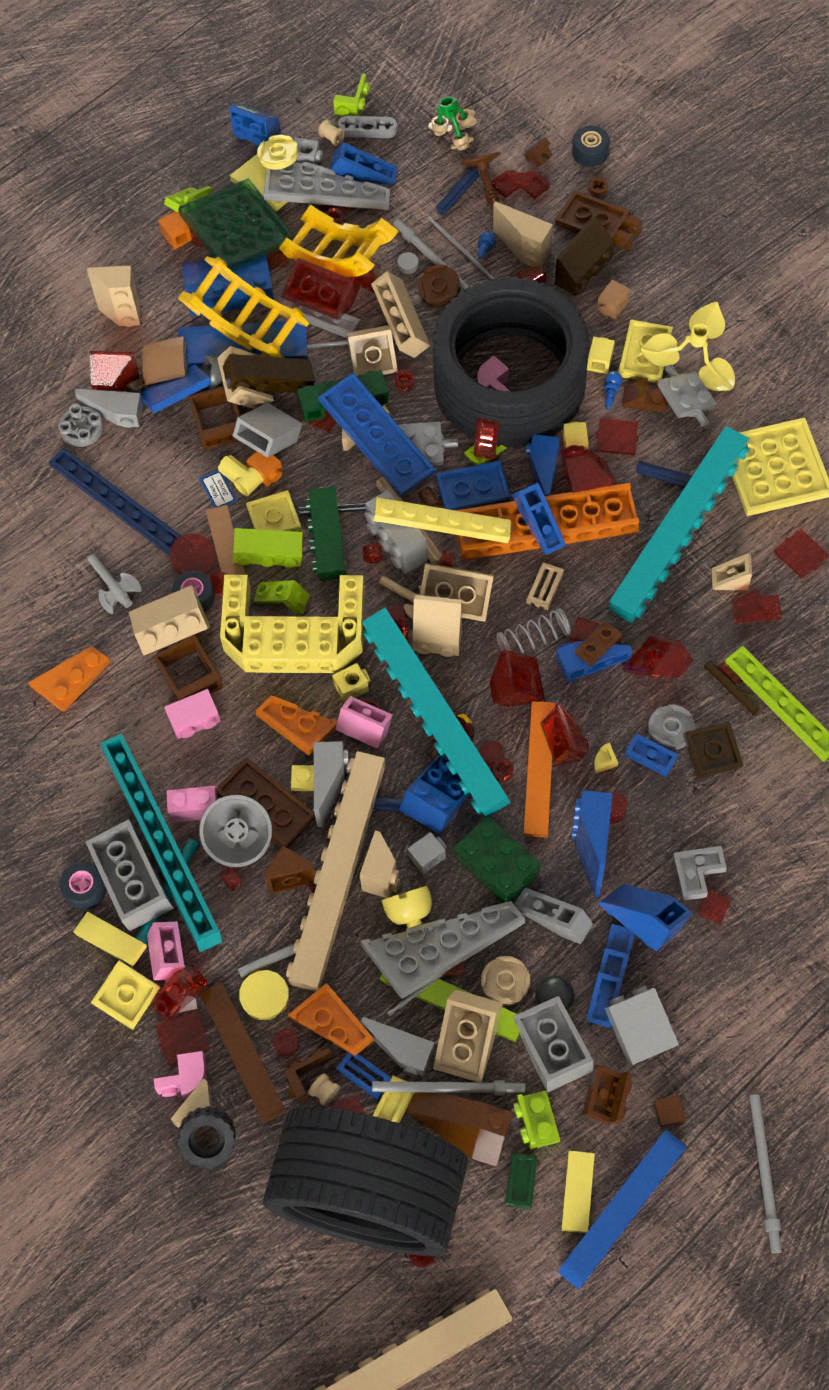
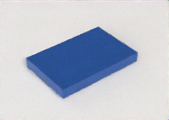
M194 364L187 368L185 377L159 382L145 389L140 395L142 402L153 413H156L211 385V381Z
M500 460L435 474L444 509L456 511L511 502Z

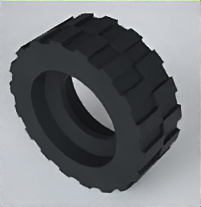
M205 1106V1108L199 1107L193 1112L190 1111L187 1117L183 1118L178 1134L179 1150L182 1152L184 1159L190 1161V1164L198 1165L201 1168H211L227 1160L230 1157V1153L234 1150L236 1136L232 1119L228 1117L226 1112H222L216 1107L210 1108V1106ZM206 1125L217 1129L220 1135L217 1145L208 1149L198 1146L194 1140L196 1130Z

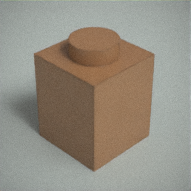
M611 280L598 297L597 310L605 316L616 319L629 302L630 289Z

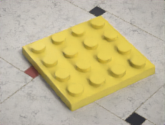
M805 417L740 432L749 438L748 447L750 451L744 460L740 459L737 464L739 465L738 470L732 478L746 516L829 497V478Z

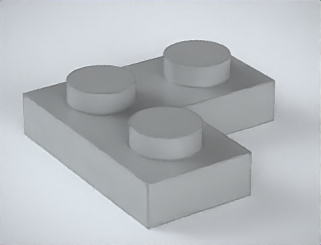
M721 846L673 853V861L683 901L707 897L708 892L704 875L726 872L727 867Z

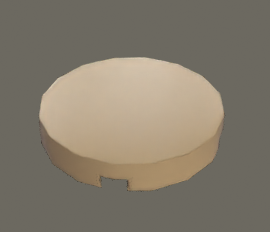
M500 956L485 966L481 976V987L488 999L501 1002L503 1006H511L519 1003L526 997L530 989V974L521 960L512 956Z

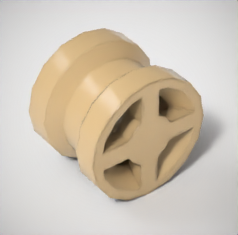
M324 1073L312 1084L308 1093L312 1097L316 1096L319 1098L320 1104L326 1106L336 1096L340 1086L337 1083L330 1082L329 1076Z

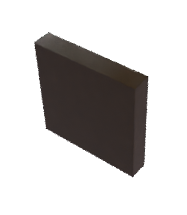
M730 722L688 731L683 734L697 779L740 769L744 766Z

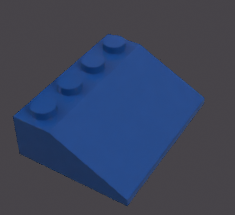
M265 250L219 257L227 263L226 267L253 288L258 287L262 289L267 297L274 300ZM205 260L182 263L186 292L190 294L196 292L211 270L212 266ZM219 273L202 297V302L209 308H214L231 282ZM237 288L222 312L244 308L251 297ZM189 309L191 317L198 316Z
M582 790V798H576L572 839L576 840L575 848L595 897H600L606 862L612 793Z

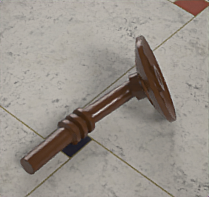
M501 152L460 162L465 166H476L477 171H480L485 187L484 194L492 210L494 209L495 201H499L496 189L493 188L487 168H489L488 163L497 158Z

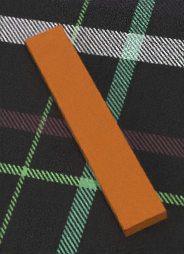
M532 701L524 836L548 838L555 703Z

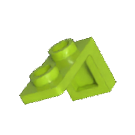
M366 74L361 75L355 97L335 95L333 100L335 115L343 117L359 116L360 110H364V97L368 95L370 83L367 82Z
M295 580L260 582L253 601L256 604L284 603L295 614H303L310 594Z

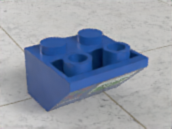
M236 104L229 107L233 135L239 139H245L259 146L263 141H268L269 137L279 135L281 131L279 117L244 104Z

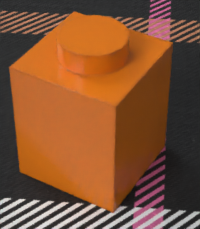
M174 211L158 220L161 234L174 250L192 240L190 228L178 212Z
M256 451L247 459L248 468L253 467L263 477L262 483L267 487L271 483L277 482L283 474L281 461L274 455L267 458Z

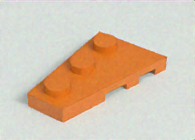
M91 646L28 682V684L53 705L65 712L108 666L110 660Z
M272 695L256 710V716L307 755L314 751V742H323L336 729L338 721L334 718L330 720L322 717L320 713L313 710L309 712L300 709L296 704Z
M327 983L288 1014L290 1019L354 1056L374 1041L371 1034Z

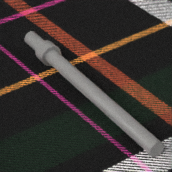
M399 218L393 222V225L402 233V237L407 242H412L434 265H446L417 236V233L411 227H407ZM459 277L460 290L464 292L469 286Z
M494 1080L493 1083L372 1081V1092L493 1093L494 1096H505V1093H525V1083H505V1080Z
M755 1094L749 1097L767 1219L764 1220L765 1231L769 1234L771 1253H781L779 1236L781 1224L776 1214L760 1095Z

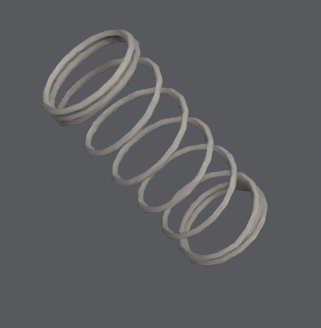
M561 608L555 611L552 610L550 612V621L545 616L540 615L538 625L533 620H528L527 630L518 624L516 626V635L509 629H506L504 634L502 632L497 633V642L503 656L507 660L512 659L511 649L506 638L507 631L513 635L521 653L524 654L518 637L519 626L525 631L532 648L535 650V645L530 635L529 622H532L537 627L543 643L547 644L541 630V617L548 622L555 639L558 640L557 633L552 624L553 612L556 614L557 622L565 636L571 635V627L564 611Z

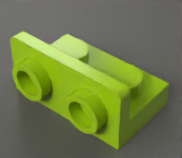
M210 186L199 190L191 187L165 197L164 205L183 216L209 205L212 188Z
M547 1091L526 1096L522 1094L517 1095V1103H513L517 1119L522 1118L524 1127L520 1128L523 1143H528L531 1150L560 1142Z

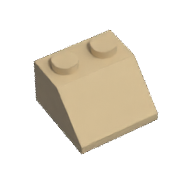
M388 325L346 333L353 372L356 376L365 374L368 371L382 370L383 375L398 372L392 333Z
M375 830L360 872L361 887L364 892L390 898L392 892L396 893L399 887V870L396 869V861L379 831Z

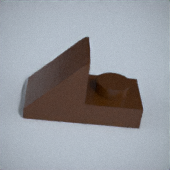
M643 378L625 386L622 407L666 412V398L659 388L647 387L648 378Z

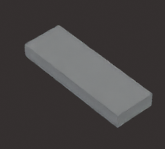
M303 298L297 309L304 313L303 317L309 324L347 338L346 333L357 331L361 324L360 319L306 298Z

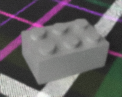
M389 490L377 496L378 498L396 500ZM376 497L365 503L366 528L371 536L375 535L378 538L381 549L384 552L388 551L391 555V561L397 569L401 568L404 574L427 561V541L418 528L373 521Z

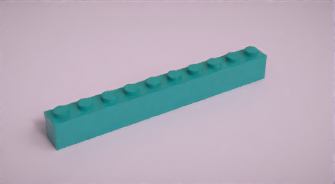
M725 426L609 601L610 612L632 624L636 618L640 619L646 610L645 604L648 599L653 600L658 591L656 587L660 581L665 582L670 573L669 567L671 564L675 565L682 554L680 552L683 546L687 547L693 538L692 532L695 528L699 529L705 519L703 517L706 511L710 512L716 503L715 497L718 493L722 494L728 484L726 482L729 476L733 477L737 472L738 462L740 459L744 460L750 451L748 437Z
M383 608L364 620L362 624L366 630L362 633L369 644L373 641L376 644L377 648L374 652L381 662L386 660L389 667L386 670L392 680L397 678L401 685L397 688L404 699L409 697L413 702L409 707L416 718L421 716L425 721L422 727L427 735H434L437 740L434 746L441 756L446 754L449 761L446 762V765L453 775L458 773L462 779L458 784L465 795L469 792L474 798L471 804L478 814L483 812L485 817L487 815L491 816L510 804L511 802L387 609Z
M119 734L101 742L100 745L106 761L199 952L222 943L220 931L123 735Z

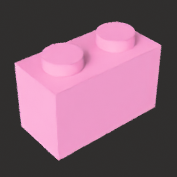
M208 689L164 707L177 740L189 738L195 732L213 728L217 723L221 722Z
M350 696L340 710L335 730L360 740L367 745L379 748L387 736L393 715Z
M215 786L167 790V809L171 822L201 820L207 808L218 800Z
M178 922L153 923L147 934L153 980L178 979L185 967Z

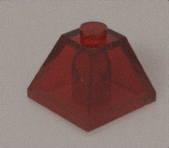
M90 351V381L92 390L124 392L126 390L125 384L140 378L133 352Z
M571 445L561 449L563 474L573 493L617 484L607 462L583 445Z
M650 636L622 669L624 672L651 677H680L687 671L689 665L694 660L680 640Z
M503 650L489 681L493 703L514 707L532 704V701H545L537 659L509 650Z
M557 705L540 722L556 766L580 761L589 753V744L583 736L582 730L562 705Z

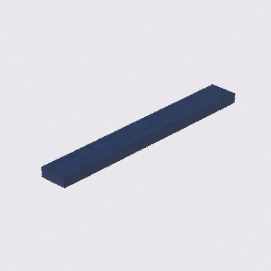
M62 448L49 461L50 467L176 562L180 563L194 548L191 542L67 449Z

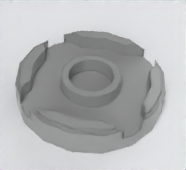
M668 704V706L657 708L651 714L648 722V733L652 741L669 750H679L685 747L686 743L683 734L696 729L691 713L684 707L675 704Z

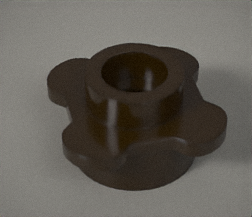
M140 378L135 379L124 385L127 390L125 392L141 393L145 383H142Z

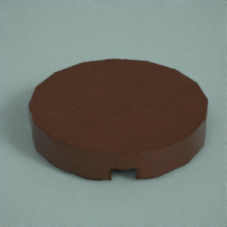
M441 264L429 267L423 272L424 274L418 281V290L422 299L427 304L445 306L454 297H457L460 291V279L454 269L452 270L448 266Z

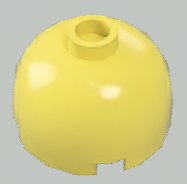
M424 886L384 899L382 904L387 917L392 922L398 925L407 924V927L411 928L422 924L421 919L426 917L431 910L432 899L428 886Z

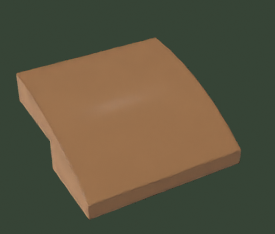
M184 336L143 345L142 365L145 385L186 376L188 362L185 357L187 342Z

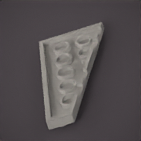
M295 161L283 169H266L264 200L389 210L390 189L367 181L360 183L354 181L352 176L346 175L342 177L336 175V171L309 162L300 163Z
M509 901L482 908L481 912L467 915V913L460 914L455 919L447 921L441 919L407 928L406 932L395 935L388 933L382 935L383 938L376 940H362L361 946L400 998L403 999L525 924V918L514 904Z

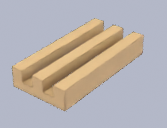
M543 562L528 595L527 604L531 605L533 603L536 607L542 606L544 610L548 611L564 574V569ZM548 569L550 571L538 598H535L534 596L545 570ZM554 572H556L557 575L547 596L546 601H543V598L553 577Z

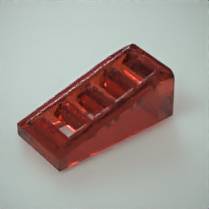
M477 419L474 456L495 459L498 449L500 423Z

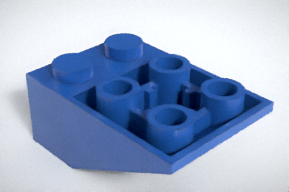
M439 754L407 789L399 808L400 811L439 835L451 822L470 794L469 792L465 795L458 784L462 779L458 773L454 775L451 773L446 765L449 759L444 754L442 756Z
M626 884L621 885L599 902V905L609 915L615 917L627 930L633 932L648 947L655 951H658L675 937L692 914L689 909L672 896Z

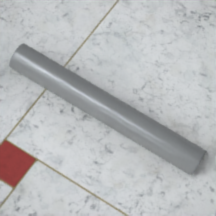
M295 943L238 968L237 970L241 978L293 955Z

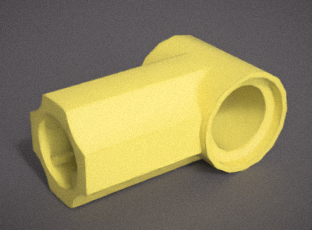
M232 455L225 456L218 466L219 472L231 480L239 492L245 496H249L263 482V477L253 467L247 468Z

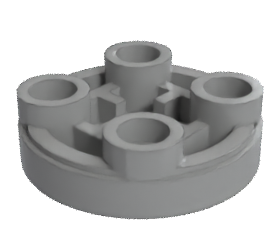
M73 404L61 417L58 428L61 437L66 443L75 447H85L93 444L100 438L103 432V422L101 415L93 408Z

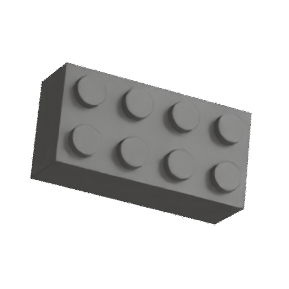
M129 819L85 842L117 913L129 931L174 909L141 838Z

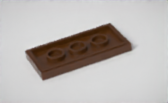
M247 757L216 788L217 795L220 798L229 795H243L261 804L271 820V840L280 848L283 846L289 848L316 819L314 811Z

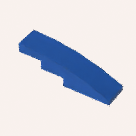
M615 924L611 925L586 1018L588 1022L609 1028L611 1023L605 1007L610 1006V1000L619 997L635 936L633 932L625 927Z

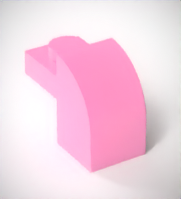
M492 356L480 367L477 382L495 390L510 391L504 386L509 381V368L495 356Z
M202 1051L177 1055L179 1075L154 1079V1087L158 1095L162 1094L163 1097L177 1095V1092L181 1091L183 1099L186 1100L203 1078L207 1080L206 1059Z

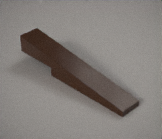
M220 982L200 992L199 994L263 1124L285 1113L286 1109L223 983Z

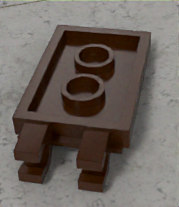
M574 190L555 218V225L579 233L590 219L595 216L612 238L613 245L617 244L619 248L628 251L632 246L631 234L639 235L642 231L640 226L642 220L630 215V210Z

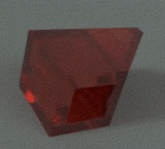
M191 964L175 972L150 1005L165 1022H168L198 996L208 981Z

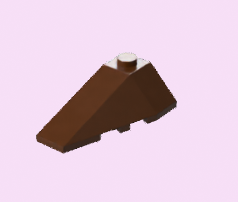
M414 1092L407 1108L408 1113L431 1130L433 1129L451 1145L460 1149L470 1159L497 1168L512 1120L511 1111L444 1093Z

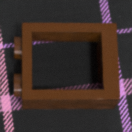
M224 386L188 396L203 450L239 441L233 437V432L240 414L237 404L227 401ZM229 403L235 422L204 430L198 411Z
M195 635L184 638L169 648H163L153 656L157 668L177 701L206 689L212 694L223 688L218 673ZM195 652L208 675L179 690L166 667Z

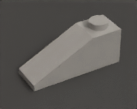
M75 389L79 405L93 408L101 417L118 426L126 428L140 427L143 410L140 393Z
M524 888L514 904L524 916L557 935L579 944L583 942L593 925L582 908L528 888Z
M362 1018V1025L371 1034L374 1041L401 1069H404L403 1072L412 1077H417L418 1075L425 1076L435 1049L434 1042L374 1020Z

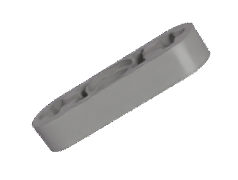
M344 116L338 121V129L342 128L345 130L344 137L392 138L397 134V122L392 117ZM366 124H370L373 126V128L369 130H365L362 127Z

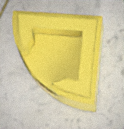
M610 742L603 745L595 757V773L618 766V761Z

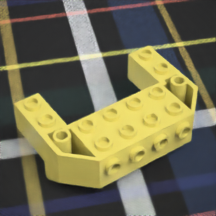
M224 575L220 631L224 652L245 672L338 673L363 652L364 634L362 633V622L364 617L365 590L363 575H340L338 617L249 616L250 584L248 575Z

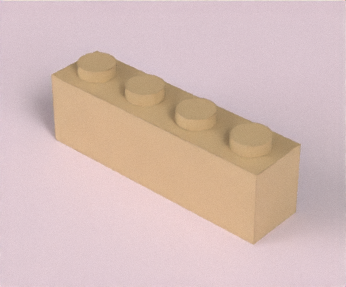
M387 271L371 285L399 350L415 358L427 349L430 343L402 279Z

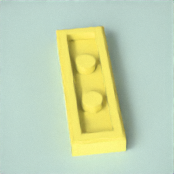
M89 912L85 914L73 931L77 936L132 967L147 947L143 942Z
M568 1152L561 1231L584 1234L588 1232L595 1153Z

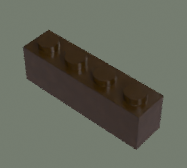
M229 354L222 367L227 389H237L239 386H243L259 392L297 393V389L307 385L313 386L316 381L311 361L308 359Z

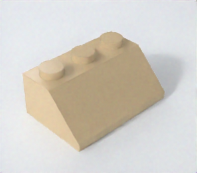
M131 266L87 268L99 311L118 326L131 327L140 325L141 303Z
M425 563L420 595L462 600V618L485 622L494 576L487 573Z
M193 585L129 612L134 635L143 655L210 628Z

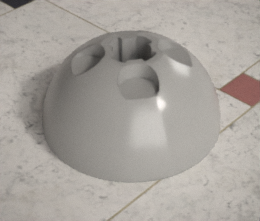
M229 795L216 800L207 808L200 823V839L205 851L218 863L230 867H242L257 861L266 852L272 837L271 820L266 810L256 800L243 795Z

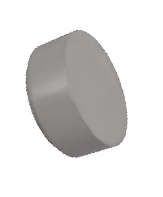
M406 252L398 257V269L402 273L412 274L417 271L419 262L415 254Z

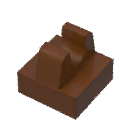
M545 137L530 149L524 157L528 162L532 160L538 166L543 165L545 161L542 159V155L547 160L552 157L548 147L551 143Z

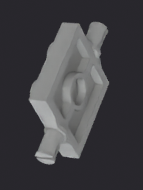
M672 364L666 366L664 370L669 378L660 379L657 386L678 418L696 417L701 427L706 426L709 420L704 415V412L714 410L717 403L696 371L678 374Z
M440 422L398 425L433 466L444 465L443 454L445 448L458 447L457 438L444 439L441 433Z

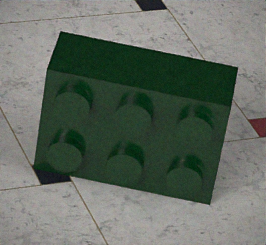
M489 815L454 847V858L502 903L512 901L540 873L541 863Z

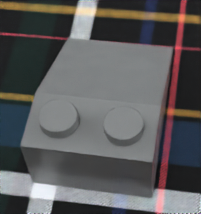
M342 741L314 742V812L317 827H323L341 792L343 782L346 780V773H350L348 772L350 762L348 750H344Z
M559 996L513 1016L535 1070L547 1093L593 1072V1059Z

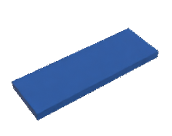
M274 321L262 338V341L266 344L272 343L287 321ZM263 322L244 323L241 327L242 331L251 336L256 333ZM298 323L295 324L280 346L279 353L283 357L308 359L306 326ZM212 326L178 328V337L184 336L187 342L185 352L188 362L187 367L194 364L197 367H202L207 355L219 357L230 346L259 356L262 354V352L256 349L252 351L247 350Z
M354 373L318 397L319 402L400 497L436 472L433 465Z

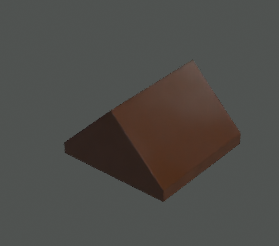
M283 846L264 873L269 894H275L313 885L315 872L312 862Z

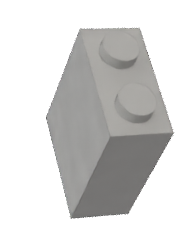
M266 403L238 417L233 437L268 458L297 442L302 423L271 404Z
M646 985L633 990V996L624 999V996L621 995L610 1000V1006L605 1007L628 1065H634L679 1045L656 989H647Z

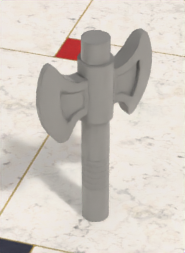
M95 554L88 557L89 563L109 586V591L107 592L102 589L99 590V601L102 607L110 614H114L115 605L118 601L125 608H129L133 602L130 600L128 593L142 591L138 580L130 574L121 573V581L118 583Z

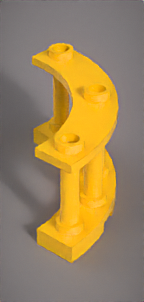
M310 205L300 218L305 224L292 241L286 238L279 249L287 258H293L305 266L325 273L328 276L357 277L364 275L374 267L375 264L369 260L380 245L386 244L395 237L398 230L383 218L367 225L366 228L344 223L342 226L334 223V218ZM311 229H316L325 234V236L312 253L299 245ZM336 239L344 242L333 258L321 256L332 240ZM351 246H360L353 256L343 258Z
M207 256L204 260L212 268L201 285L192 294L182 291L178 299L198 316L200 313L211 320L209 324L247 350L252 351L256 349L262 352L260 356L285 358L279 353L280 346L296 323L308 326L309 322L303 317L304 313L295 307L291 309L267 297L266 293L258 287L253 288L227 268V263L221 258L216 257L215 259ZM220 273L231 283L214 308H209L202 302V297ZM237 288H239L251 298L236 320L229 323L221 317V312ZM259 302L271 309L256 333L250 336L243 332L241 327ZM280 314L287 318V322L274 341L269 344L264 343L262 338L277 316Z

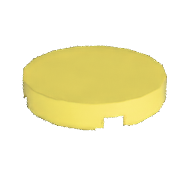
M274 135L269 137L268 141L260 143L257 155L262 166L276 170L283 169L294 163L299 155V149L296 141H293L290 136Z
M261 970L250 974L243 981L239 991L243 1009L250 1017L258 1020H271L286 1009L289 1001V989L285 980L278 973L269 970Z

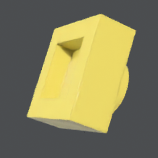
M292 765V791H314V765Z

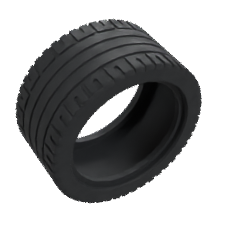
M502 277V279L494 278L491 281H482L481 284L477 283L473 287H468L464 292H460L457 297H454L450 304L445 306L444 311L441 312L436 322L433 335L434 390L437 403L442 413L445 414L446 419L451 421V424L455 428L457 427L458 431L465 433V436L474 438L478 442L483 440L484 444H492L496 447L500 445L509 448V446L513 448L527 446L528 442L532 443L533 434L553 437L556 435V432L559 433L563 430V425L570 423V420H573L576 413H578L586 388L589 334L585 320L581 317V312L573 302H570L571 300L567 296H563L562 292L556 291L552 286L548 287L545 283H538V281L533 279ZM501 335H519L534 339L545 345L554 353L561 366L551 378L536 387L521 391H500L476 382L464 371L460 362L472 347L488 338Z
M314 1106L296 1107L287 1113L264 1194L263 1205L281 1218L349 1242L398 1253L439 1256L443 1255L448 1248L466 1174L468 1158L460 1149L434 1135L402 1125L401 1123L392 1122L391 1120L354 1111H345L343 1109Z

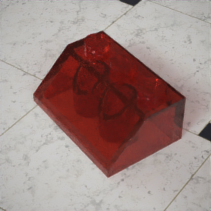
M297 258L281 298L338 321L352 307L360 286L353 279Z

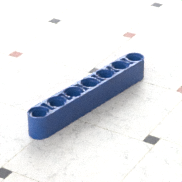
M668 1130L663 1132L558 1271L561 1276L577 1289L583 1286L687 1147L686 1144Z

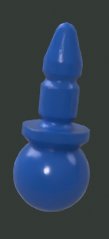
M483 232L479 237V250L477 252L479 259H482L496 242L495 235L492 232Z
M610 371L605 376L606 384L604 389L607 391L605 398L607 410L613 405L615 393L619 392V386L622 383V376L617 371Z

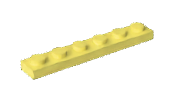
M376 497L373 521L508 543L510 540L511 520Z

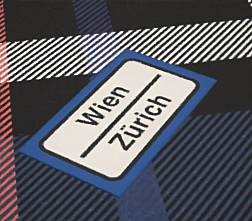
M219 470L199 478L214 508L224 505L228 506L238 501L226 477Z

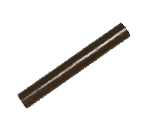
M711 660L704 665L752 715L759 711L760 708Z

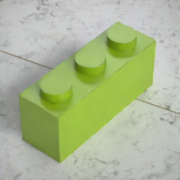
M234 528L233 563L240 565L260 564L265 567L272 565L287 568L300 567L303 532Z

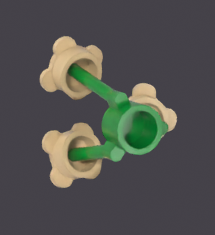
M451 96L444 97L439 101V105L436 106L438 116L433 118L428 128L432 129L437 136L443 135L447 131H452V125L448 124V119H451L457 135L452 138L454 144L450 147L451 149L457 148L459 151L465 150L474 138L469 137L466 132L461 133L460 130L470 128L476 124L477 121L474 118L475 111L469 109L462 110L457 98Z

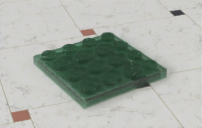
M249 178L179 206L178 213L212 257L215 259L219 257L227 263L226 267L229 269L279 249L286 238L291 241L295 238L290 229L270 204L264 200L262 194Z

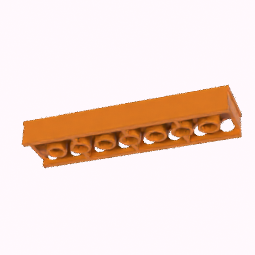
M630 483L545 496L565 544L639 532V518H637ZM515 501L456 510L511 520L510 540L508 543L457 535L462 561L540 548L522 518Z

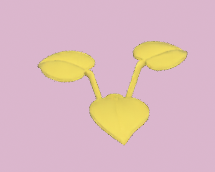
M718 302L703 306L691 316L689 320L690 336H686V339L680 346L677 347V340L673 336L660 333L651 337L641 347L644 357L649 362L660 367L676 364L680 358L678 351L682 350L688 342L694 347H703L706 366L699 370L698 375L705 387L712 391H730L734 388L735 375L731 365L722 358H715L711 363L708 359L707 338H717L725 329V320Z

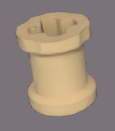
M325 120L318 129V135L321 138L326 137L334 146H338L344 139L345 130L342 128L338 129L332 125L331 121Z

